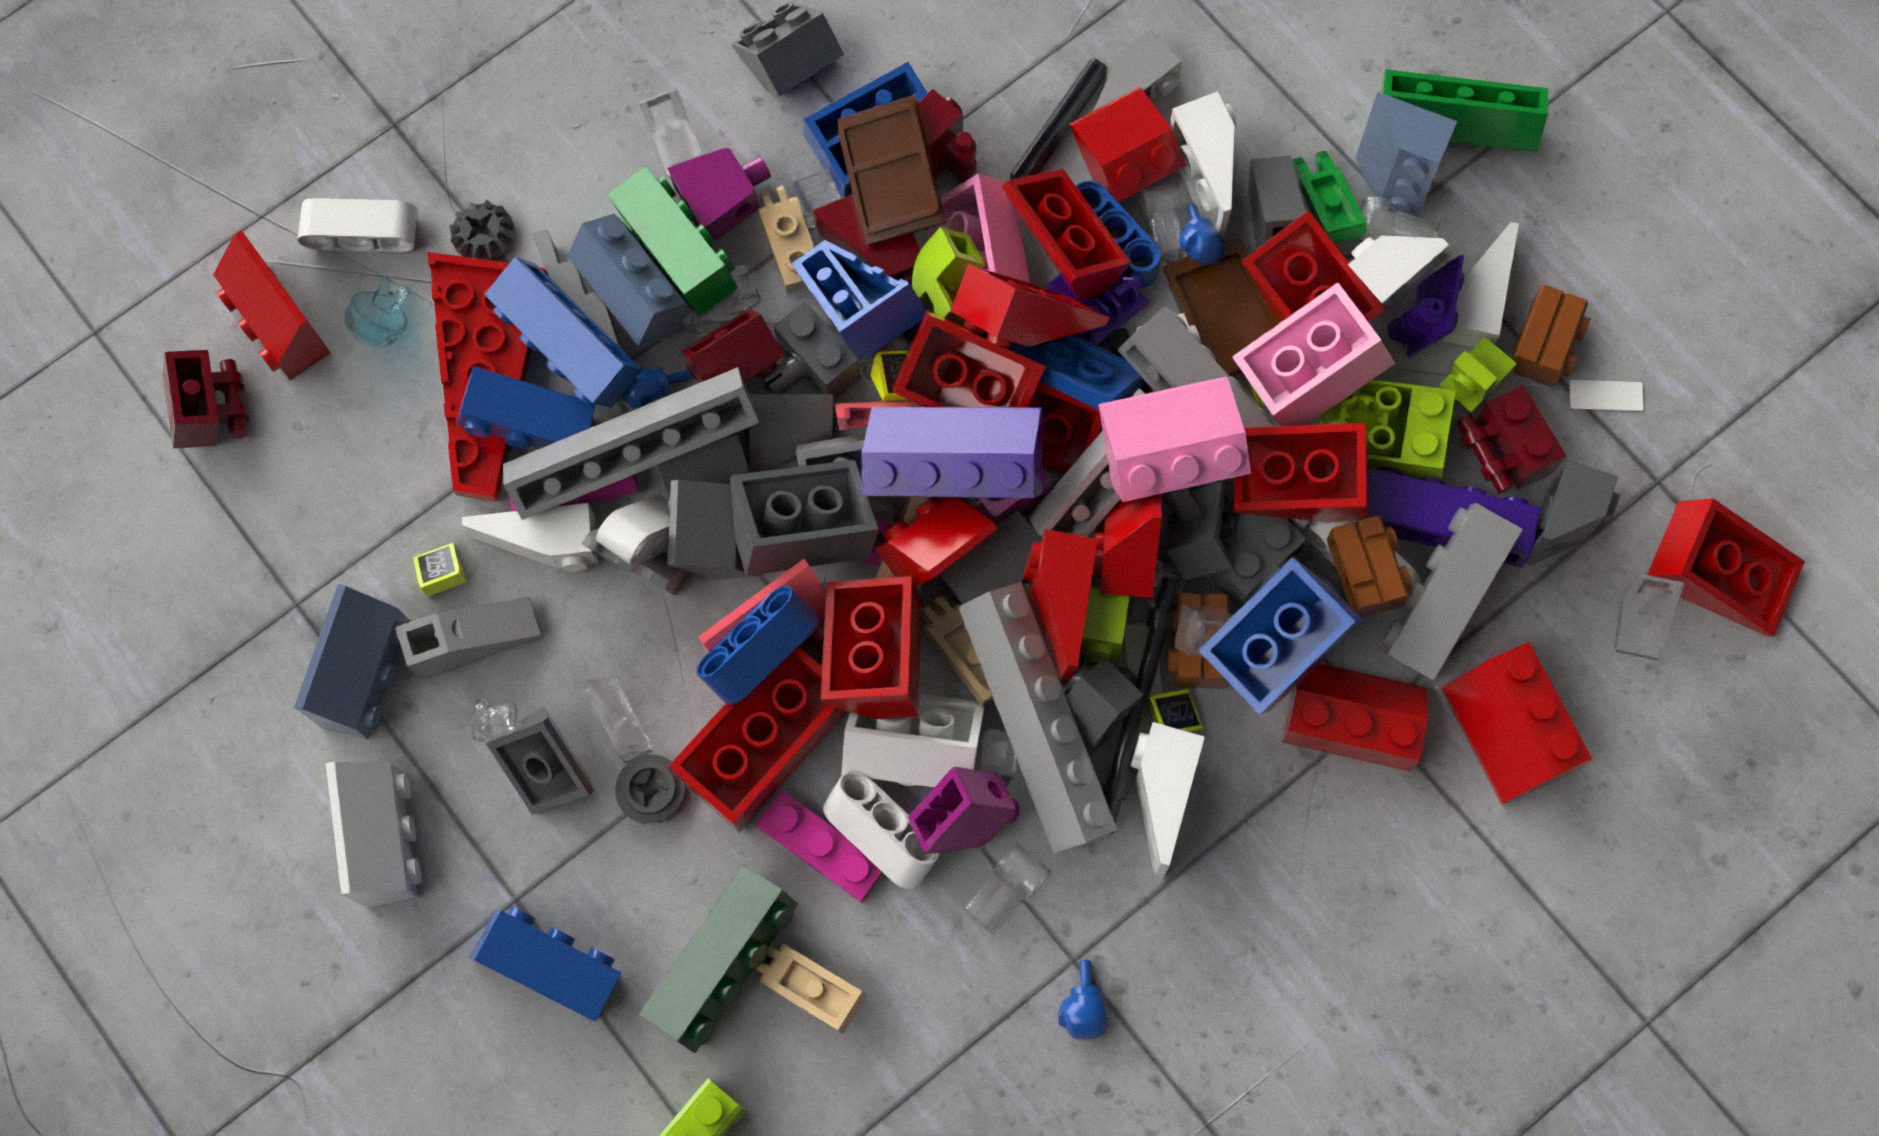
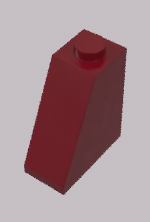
M853 194L813 210L818 234L826 241L856 255L862 263L872 268L877 266L883 269L888 276L897 281L903 279L912 286L915 261L921 251L913 233L891 239L889 242L868 246L864 232L860 227Z

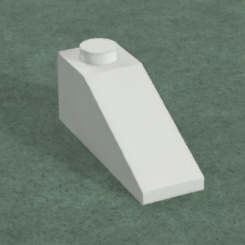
M1510 222L1464 278L1456 305V310L1459 314L1458 322L1452 333L1442 338L1443 342L1474 348L1484 337L1493 344L1497 341L1501 330L1519 223Z
M589 503L553 507L524 520H521L517 511L462 517V526L471 538L543 564L562 568V570L568 572L582 571L587 569V565L599 564L598 553L582 545L586 535L596 529V516Z

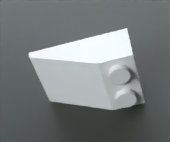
M1217 91L1173 108L1170 127L1186 163V166L1179 169L1178 172L1193 203L1197 206L1200 217L1211 220L1213 227L1224 242L1232 205L1234 130L1237 126V121L1230 104L1224 105Z
M1152 722L1149 735L1140 732L1131 767L1139 770L1135 783L1154 877L1163 880L1171 862L1205 737Z

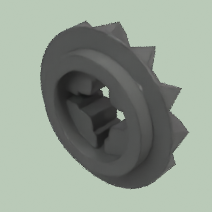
M488 200L483 204L470 202L469 207L464 211H456V219L452 225H449L451 242L455 250L462 257L494 260L509 249L515 235V227L510 215L502 205H494ZM488 223L487 227L493 238L481 233L475 237L476 233L472 224L484 226Z
M648 754L631 760L621 770L616 781L615 794L618 805L629 818L642 824L663 823L666 818L678 812V808L685 797V784L668 768L672 762L671 760L660 755ZM655 772L657 786L668 793L655 794L647 807L645 794L633 787L647 786L650 783V779H653Z

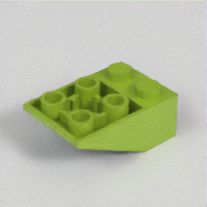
M1372 379L1323 413L1319 425L1366 423L1369 437V471L1371 468L1390 467L1401 471L1403 476L1416 479L1433 477L1443 480L1456 390Z

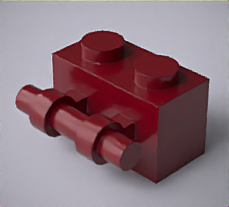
M932 89L917 104L935 178L937 179L947 169L958 178L960 183H963L975 176L977 172V162L975 159L977 153L976 142L972 139L970 133L963 132V113L958 103L949 96L942 97Z
M751 308L681 351L688 363L686 365L687 369L694 379L697 378L699 383L737 367L744 382L754 375L756 378L772 372L777 367L776 362L785 357L762 315Z
M208 350L165 352L163 381L173 449L216 446L219 423L229 425L232 438L239 439L247 436L246 423L249 421L247 406L242 402L241 391L244 389L242 374L237 370L235 360H222L219 363L221 372H211ZM214 391L224 393L225 404H216Z
M1524 385L1486 402L1476 419L1477 423L1471 414L1463 416L1456 422L1463 434L1461 437L1463 444L1467 450H1473L1482 465L1480 469L1482 476L1486 482H1492L1498 494L1508 491L1514 485L1517 490H1520L1555 473L1567 456Z

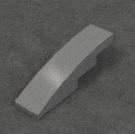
M548 229L532 233L549 278L620 347L608 307L596 292L586 293L582 276L571 260L560 263L555 244Z

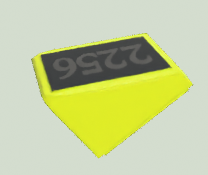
M908 350L879 351L875 354L870 377L883 401L909 400L895 394L892 388Z
M453 543L413 558L420 588L427 597L467 582Z
M1189 689L1149 697L1147 704L1155 723L1190 733L1203 730Z

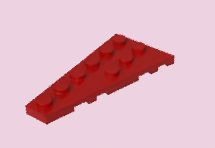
M427 252L432 278L431 293L435 306V330L441 383L444 389L445 403L443 404L448 426V450L453 491L456 496L497 502L503 478V464L507 461L510 446L505 443L506 439L490 434L486 438L473 436L465 432L463 426L456 425V421L473 367L525 381L532 349L520 339L522 332L515 325L505 323L494 313L493 309L496 306L485 296V293L509 263ZM539 267L548 276L546 269Z

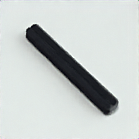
M1096 58L1088 61L1011 171L1010 180L1039 174L1070 129L1069 124L1077 119L1107 76L1108 67L1105 63L1100 62Z

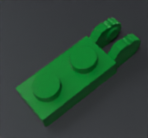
M1327 151L1316 153L1315 163L1319 172L1311 174L1302 157L1293 159L1292 162L1299 189L1313 217L1333 243L1367 235V221L1339 167H1335Z

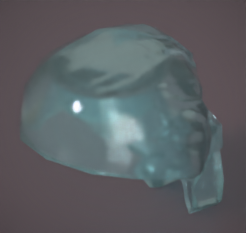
M386 275L381 278L375 291L357 292L351 296L344 313L345 325L351 336L358 343L370 348H384L399 340L407 328L408 321L400 304L410 293L409 286H402L393 293L389 290L391 280Z

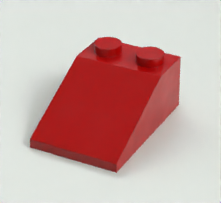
M1309 210L1241 261V264L1279 324L1337 283L1340 284L1368 323L1385 310L1365 283L1348 265L1349 262Z
M971 264L967 266L951 308V312L965 319L963 324L965 328L987 335L986 339L1006 348H1010L1012 342L1033 346L1106 326L1110 318L1062 292Z
M926 310L892 388L895 394L925 407H1028L1046 366L1010 348L988 341L985 336Z
M1366 423L1244 428L1251 474L1234 477L1235 513L1318 522H1354L1370 517L1369 437Z
M1714 498L1678 501L1646 576L1682 599L1767 637H1774L1805 561Z
M1046 529L1040 543H1032L1030 555H1027L1024 566L1023 580L1030 581L1028 598L1061 686L1065 687L1078 667L1098 539Z

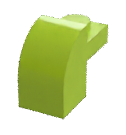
M940 227L923 246L917 256L912 274V288L922 303L934 306L935 314L963 326L965 319L951 312L952 305L968 264L983 268L985 263L970 235Z
M1484 337L1470 353L1464 351L1455 360L1451 373L1439 387L1456 390L1455 401L1469 413L1473 414L1514 373L1517 363Z

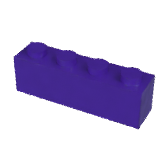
M1390 467L1371 468L1369 472L1370 517L1382 516L1385 527L1391 526L1398 539L1437 547L1438 545L1445 547L1454 533L1448 530V527L1460 507L1467 510L1470 504L1477 503L1523 529L1503 562L1504 564L1522 568L1531 556L1540 507L1529 505L1527 500L1519 497L1509 496L1502 499L1489 496L1486 491L1476 487H1463L1459 489L1446 486L1442 480L1433 477L1416 479L1403 476L1401 471Z

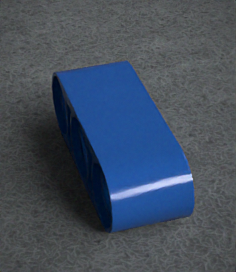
M1092 180L1077 184L1076 187L1086 201L1097 206L1093 210L1107 230L1118 231L1124 235L1121 238L1115 239L1131 262L1123 274L1127 277L1132 274L1136 275L1143 285L1142 288L1152 285L1157 278L1161 258L1160 249L1157 244L1104 186ZM1143 259L1149 262L1150 265L1140 268L1132 264V261Z
M781 586L762 600L701 659L696 670L697 676L725 704L732 705L740 702L810 636L818 624V617L790 586Z

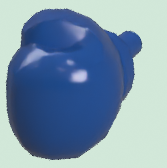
M1191 203L1186 207L1191 221L1185 225V230L1179 238L1180 247L1195 262L1205 266L1215 265L1222 259L1225 252L1223 239L1213 227L1211 220L1200 217L1196 204Z
M640 367L643 371L625 391L622 398L628 405L638 409L647 405L650 401L668 396L670 394L669 385L690 379V372L686 369L665 375L660 367L654 370Z
M1090 960L1080 961V986L1070 989V997L1062 1001L1058 1012L1059 1025L1066 1028L1072 1038L1081 1040L1099 1038L1107 1030L1102 988L1092 986Z

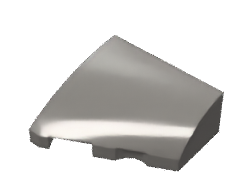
M599 528L586 535L582 545L675 595L687 573L685 570L668 566V555L666 552L631 566L597 542L596 535Z

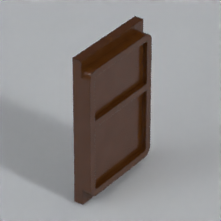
M914 95L837 119L839 125L838 134L860 227L864 232L868 246L889 242L891 239L921 230H928L931 227L946 223L923 124Z
M1238 238L1224 243L1225 252L1222 259L1215 265H1201L1190 257H1186L1163 266L1168 286L1181 314L1184 313L1189 326L1195 325L1200 336L1201 345L1206 346L1212 351L1216 362L1229 376L1242 372L1233 356L1279 324L1241 264V261L1247 255Z

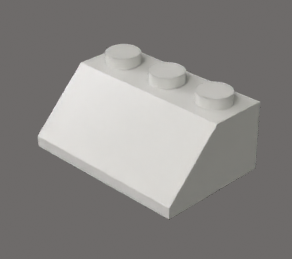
M1381 235L1375 240L1370 236L1351 252L1355 259L1348 265L1381 303L1394 307L1454 255L1456 251L1444 238Z
M919 693V717L872 719L850 712L844 733L841 775L848 771H857L863 773L871 780L898 782L904 786L920 785L935 787L952 767L976 770L985 705L981 706L978 701Z
M391 762L326 763L341 895L365 908L417 898L416 885L421 884L422 873L418 859L412 857L411 842L416 841V828L412 816H407L405 799H410L411 797L410 783L406 773H402Z

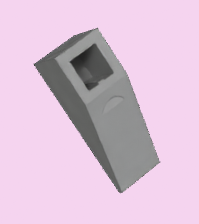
M1149 29L1120 51L1094 110L1138 87L1143 89L1151 102L1160 95L1162 97L1169 95L1179 84L1182 61Z
M529 597L439 612L395 627L406 665L419 679L542 637Z

